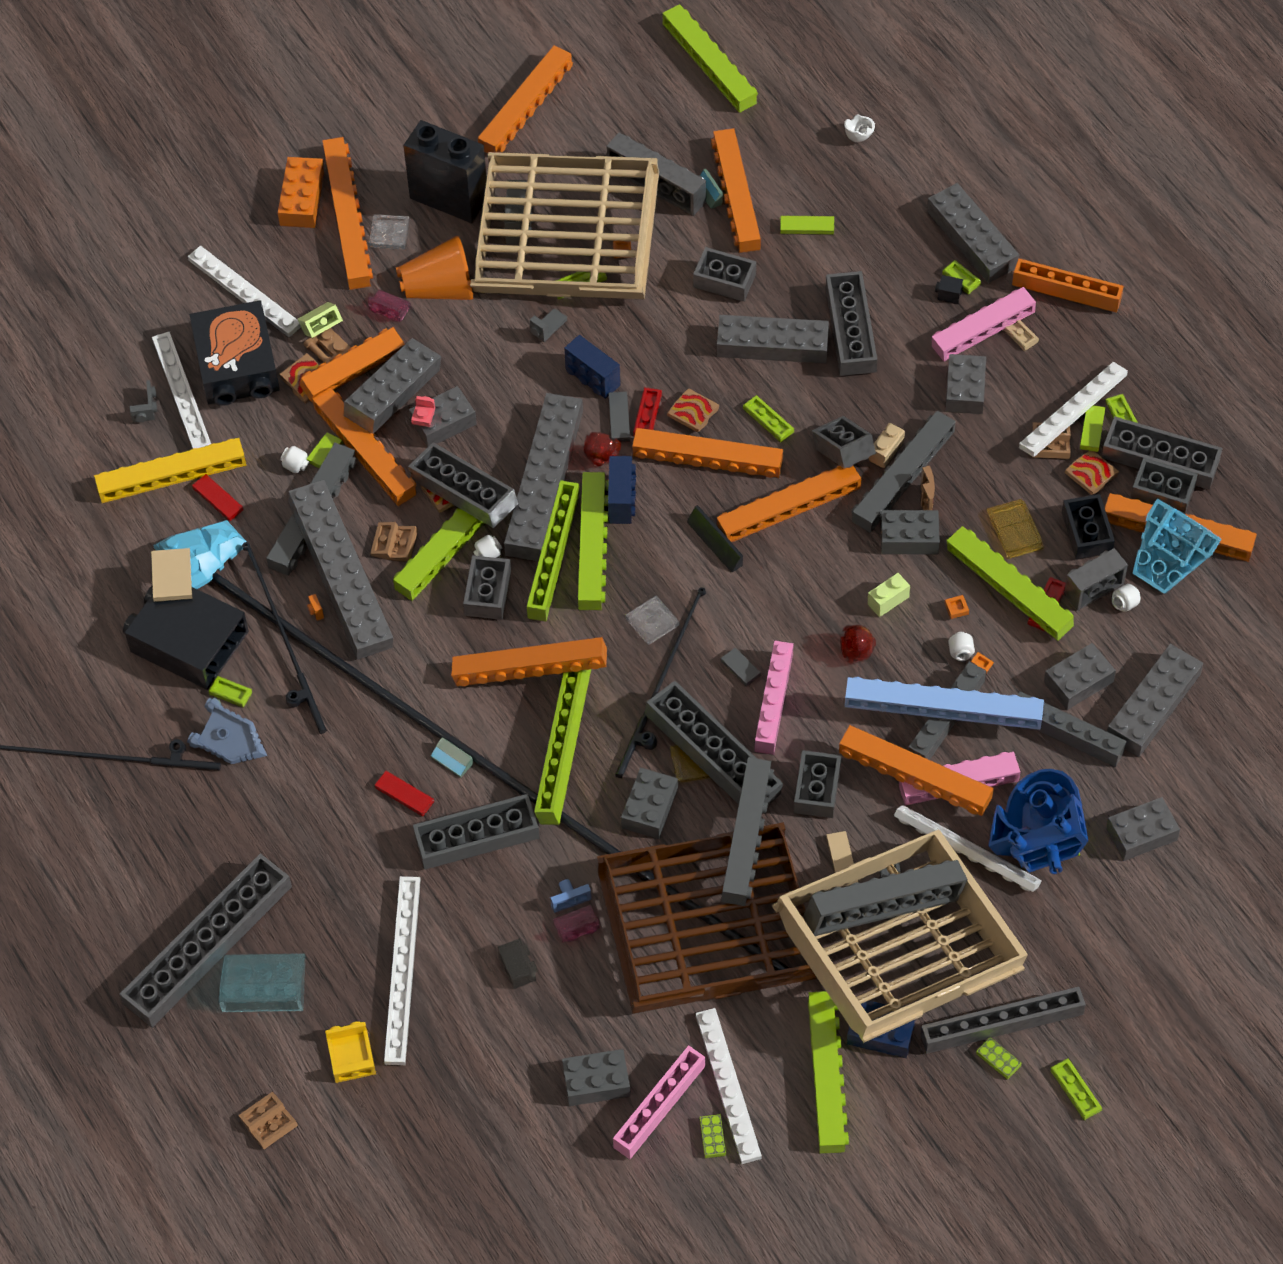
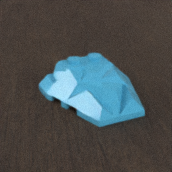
M1157 499L1146 517L1147 522L1144 533H1142V542L1137 553L1133 574L1165 594L1212 556L1222 539L1181 511Z
M225 520L169 536L153 546L156 551L190 548L192 587L198 589L209 583L213 579L212 575L217 570L221 571L224 568V563L228 559L232 560L243 549L242 544L246 540Z

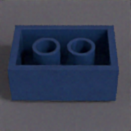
M578 335L564 347L566 371L570 375L576 376L583 385H588L592 388L595 394L601 395L606 399L609 397L610 392H614L621 386L620 364L581 335Z
M609 456V524H632V517H635L636 464H632V456Z
M866 1001L861 1005L866 1013H869L886 1004ZM916 1019L864 1043L859 1034L849 1026L847 1045L907 1058Z

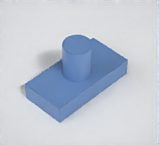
M565 879L559 883L562 893L550 897L551 907L555 913L591 900V890L588 884L573 889L570 880Z

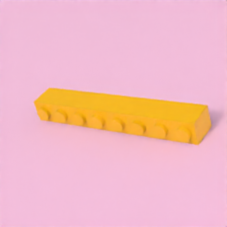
M235 438L201 448H193L186 452L175 453L167 457L156 458L144 463L140 462L136 465L121 467L117 470L102 472L94 475L101 502L105 503L201 478L205 474L212 475L247 465L240 439Z

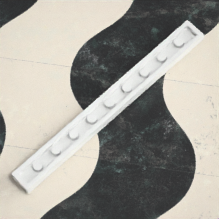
M400 876L384 1058L385 1065L406 1064L420 877Z

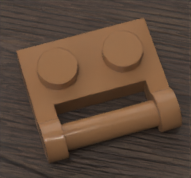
M331 328L313 338H308L304 342V346L311 350L323 363L333 361L332 359L338 354L343 355L351 348ZM320 344L332 357H328L316 345Z

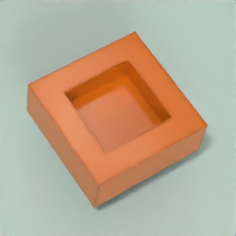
M613 241V250H631V241ZM614 257V258H632V257Z
M316 594L308 596L310 604L307 607L310 615H314L317 621L324 619L323 610Z
M963 595L945 600V606L950 619L969 615V608Z
M979 652L970 661L986 670V673L994 664L993 661Z

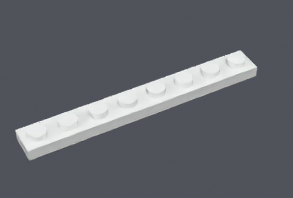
M199 246L188 256V260L243 303L261 300L265 320L287 337L292 336L301 328L295 317L202 246Z
M170 332L153 336V343L192 448L210 445V439Z
M1112 362L1021 441L1019 448L1035 457L1127 376L1128 370Z
M904 805L899 807L894 814L901 823L905 825L910 824L921 834H929L939 829L956 853H963L968 856L967 858L970 861L979 862L985 865L987 870L1003 875L1002 877L1005 880L1018 883L1023 890L1033 892L1042 881Z
M716 1009L696 1013V1019L741 1164L762 1159Z

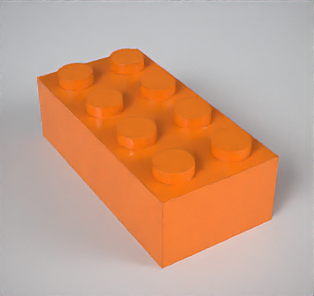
M287 157L278 208L280 226L315 228L324 178L323 159Z

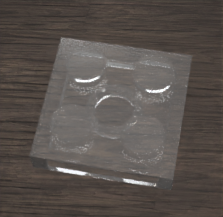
M374 215L369 241L370 247L405 249L409 217Z
M657 595L626 614L627 621L648 645L679 626L677 618Z

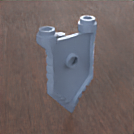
M209 698L207 700L205 708L212 714L202 734L193 732L190 734L187 743L190 744L189 746L204 748L205 751L223 758L224 761L230 764L239 763L241 760L247 761V759L252 760V758L256 759L267 756L263 745L260 743V738L258 739L259 735L256 733V728L252 721L242 718L239 714L236 715L233 711L230 712L227 708L224 709L220 700L216 698Z

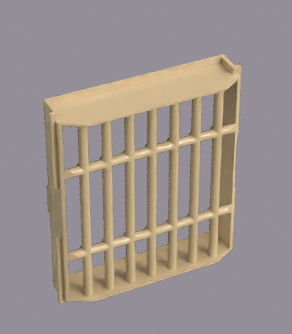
M488 152L489 167L476 255L475 279H471L470 284L474 292L547 295L552 297L576 296L645 299L659 179L657 158L549 156V154ZM497 172L528 174V181H496ZM535 175L602 176V185L536 183ZM609 178H645V186L609 185ZM495 188L526 189L525 198L494 197ZM534 190L601 192L600 201L532 198ZM609 192L644 194L643 202L607 201V195ZM493 204L524 205L523 214L492 213ZM532 206L599 208L598 217L530 214ZM607 208L642 210L641 218L605 217V211ZM491 220L522 221L521 230L490 229ZM531 221L597 224L596 233L528 230ZM605 224L640 226L639 234L603 233V228ZM489 236L520 237L519 246L488 245ZM529 237L595 240L594 249L526 246ZM603 240L638 242L637 250L601 249ZM486 253H518L517 262L485 261ZM527 253L593 256L592 265L524 262ZM601 256L636 258L635 267L599 265ZM484 268L516 269L515 279L483 278ZM525 269L591 272L590 282L522 279V274ZM600 272L635 274V284L597 282V277Z
M939 829L784 894L772 906L776 913H780L786 932L851 1029L859 1034L863 1043L920 1018L923 1013L963 995H971L1024 971L1023 963L1028 956ZM925 851L928 852L931 862L914 868V870L921 869L926 865L941 864L946 860H958L968 879L957 901L961 909L937 920H931L927 912L943 906L939 905L899 915L856 935L851 934L848 929L839 930L844 940L826 948H822L817 939L831 933L814 936L803 916L795 908L800 904L810 901L811 896L816 892H826L836 887H843L887 868L890 874H900L894 867V864ZM918 916L925 924L866 951L861 950L857 944L862 940ZM964 916H967L973 924L948 936H943L938 930L939 927ZM977 931L983 938V941L959 952L953 951L949 946L950 943ZM928 932H931L936 940L877 967L872 966L868 960L873 956ZM850 946L855 956L833 964L828 955ZM988 947L995 955L970 968L964 967L960 961ZM939 948H942L947 957L889 983L883 982L879 976L884 972ZM861 963L866 970L862 974L845 981L839 973L841 970ZM950 964H953L958 973L900 999H895L890 992ZM872 979L877 988L855 997L850 987ZM883 995L888 1004L866 1013L861 1004Z

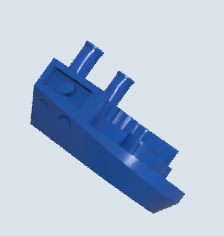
M1040 769L1028 774L1019 781L1009 796L1006 809L1004 810L1000 805L996 806L989 840L990 849L996 855L1016 858L1020 866H1024L1029 873L1049 866L1051 874H1057L1056 869L1061 873L1063 870L1061 862L1078 856L1088 842L1080 793L1073 779L1060 770Z

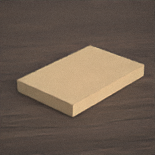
M190 548L151 551L153 601L192 599Z

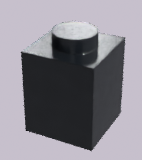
M942 275L941 281L936 283L935 292L938 293L937 300L959 304L963 279Z

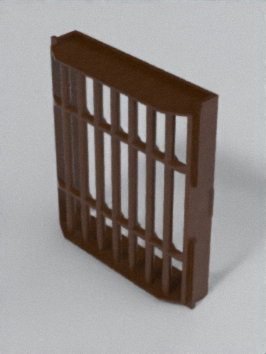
M784 822L766 825L763 831L759 830L758 835L762 836L760 848L756 847V850L778 847L780 856L758 860L757 865L753 864L752 869L782 864L785 874L754 879V882H749V887L756 888L787 882L790 892L799 889L785 838L786 829ZM734 831L682 843L662 844L597 856V873L632 1014L713 998L720 999L736 996L745 992L818 979L809 965L778 971L774 970L773 959L799 955L801 953L797 947L769 952L768 941L789 938L790 936L786 930L765 934L762 926L763 923L782 919L779 912L760 916L757 906L775 903L780 896L789 892L755 898L752 890L751 899L746 900L745 906L725 903L672 913L670 903L722 894L724 885L667 895L666 885L726 875L727 866L665 878L662 876L661 868L729 856ZM652 870L654 873V880L615 887L613 880L615 876ZM650 888L658 889L660 897L619 904L618 894ZM803 903L795 907L801 916H804L806 911ZM659 905L662 906L664 915L629 922H624L622 912ZM743 908L750 909L752 916L751 918L681 931L676 930L674 921ZM662 923L667 924L669 933L628 940L626 930ZM747 926L755 927L756 931L755 936L681 949L679 939ZM667 941L672 943L673 951L638 958H633L631 948ZM758 944L761 949L760 954L686 967L684 957ZM672 959L676 960L678 967L676 970L637 976L635 966ZM763 962L767 973L691 987L688 975ZM678 977L681 979L683 989L641 996L639 987L641 984Z

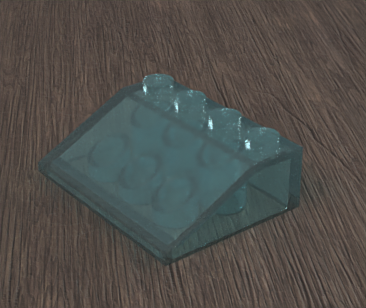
M224 955L219 990L221 1011H303L306 955Z

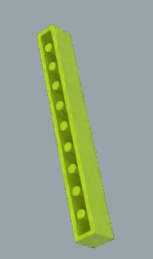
M591 669L563 673L534 811L540 825L560 824Z

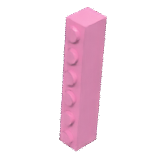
M1024 287L1014 290L1004 298L997 299L993 304L984 306L978 312L969 314L963 320L951 324L943 331L936 332L932 336V348L944 362L949 359V354H959L1005 329L1006 326H1011L1018 320L1033 314L1036 301Z
M774 641L756 732L755 752L774 755L793 658V643Z
M1002 752L996 756H983L973 761L965 760L959 764L943 765L990 787L1018 782L1020 778V769L1014 752ZM899 782L905 806L939 799L924 790L915 789L906 782Z
M688 1045L614 1136V1149L628 1159L633 1157L704 1069L705 1056Z

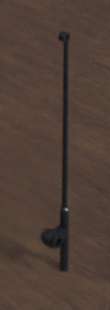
M244 542L242 548L244 551L249 552L302 689L300 691H289L286 694V704L289 707L295 708L300 703L307 701L319 733L324 734L327 730L304 673L300 670L250 544Z
M704 587L698 589V594L651 698L658 694L700 596L706 595ZM645 712L640 717L615 776L618 778L623 777L636 745L643 746L648 750H652L657 746V738L653 733L647 731L642 734L647 723Z
M174 739L169 745L170 758H144L0 745V749L136 761L151 763L152 765L218 771L221 769V763L183 760L182 754L186 750V745L179 739ZM180 745L179 749L175 750V747Z

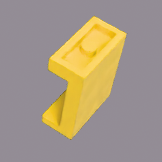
M353 1022L343 1027L334 1026L325 1031L336 1083L376 1074L365 1022Z

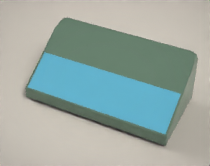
M703 169L700 176L706 180V203L713 209L722 205L723 192L708 170Z
M443 737L439 740L430 756L460 778L473 765V759L470 755Z

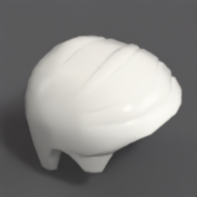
M855 115L852 120L847 119L844 123L847 137L857 143L868 139L875 129L874 121L869 117Z

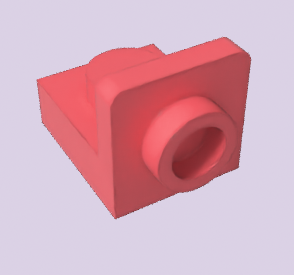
M416 396V407L411 422L414 425L430 427L435 412L434 399L427 396Z

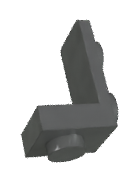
M553 309L542 320L534 315L530 319V331L545 342L567 321V316L557 309Z
M150 380L146 381L148 404L130 406L133 423L155 420L154 412L158 411L157 403L153 401V397H156L155 386H151Z

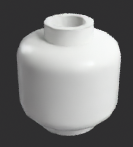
M296 446L287 447L280 458L282 466L293 473H298L300 470L304 471L309 464L307 453Z
M486 535L475 542L476 550L473 552L476 556L497 558L501 555L500 549H502V546L495 536Z
M1125 584L1117 588L1112 594L1113 606L1123 612L1136 607L1141 599L1139 590L1131 584Z
M957 632L950 637L948 641L950 655L954 659L966 661L973 656L975 649L973 638L970 634Z

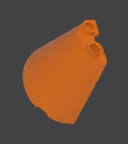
M455 236L405 264L396 267L397 277L402 279V281H399L401 292L405 291L406 298L473 299L469 270L459 236Z

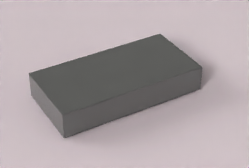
M736 648L721 658V662L745 686H748L761 676V672Z

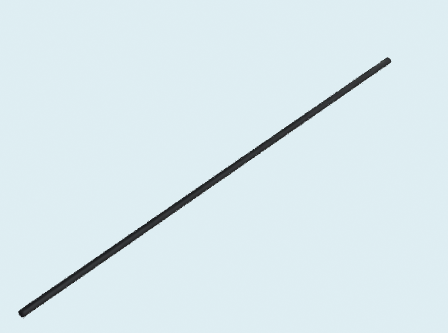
M215 572L212 575L213 579L211 581L278 626L273 612L218 573ZM279 616L285 632L438 738H445L470 755L473 762L519 794H528L530 801L536 805L537 793ZM562 811L561 823L606 854L621 852ZM648 870L635 873L645 881L655 879L654 874ZM670 885L665 886L667 895L680 893ZM692 900L677 902L687 910L702 908ZM712 914L699 917L709 925L724 923ZM734 929L720 931L731 940L745 938ZM756 944L741 946L752 955L761 953L760 947ZM778 959L772 960L774 970L776 971L789 968Z

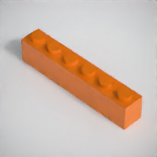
M1018 259L1012 281L1013 286L1024 287L1032 291L1116 313L1124 286L1023 259Z
M394 327L389 330L384 329L379 332L378 336L367 338L360 346L357 347L355 345L343 355L338 354L332 359L333 361L329 363L324 362L313 372L308 371L304 373L300 386L310 401L313 402L312 398L331 387L332 390H335L389 360L405 343Z

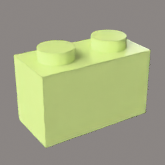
M329 302L297 319L304 334L311 338L343 321L336 305Z
M897 573L868 592V606L881 617L909 598L910 585Z

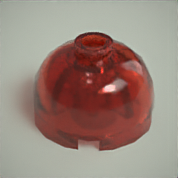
M591 432L589 436L587 434L585 437L584 453L592 461L593 465L609 464V456L619 455L622 447L621 442L616 438L614 441L609 439L610 435Z
M846 625L842 630L845 631V634L840 639L843 657H848V663H859L867 660L872 655L876 646V640L871 631L863 625Z

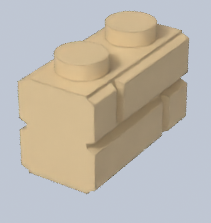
M889 423L874 442L876 454L869 457L870 462L885 468L904 443L905 431Z

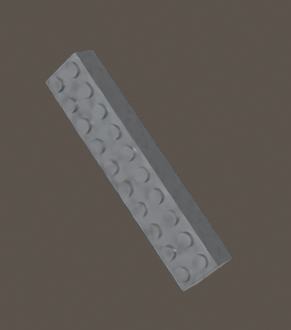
M546 393L517 496L519 504L513 510L504 542L505 556L539 561L560 480H565L583 414V401L581 398Z
M322 480L290 490L288 503L356 660L391 649L393 647V635L325 481Z
M260 853L120 993L123 1004L153 1028L292 887L289 875Z

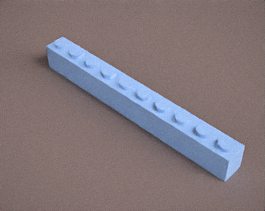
M848 677L845 695V707L1039 730L1041 729L1044 700L1036 697L1008 696L994 692L964 691L958 688L921 686L920 684H903L898 681L868 680L860 677Z

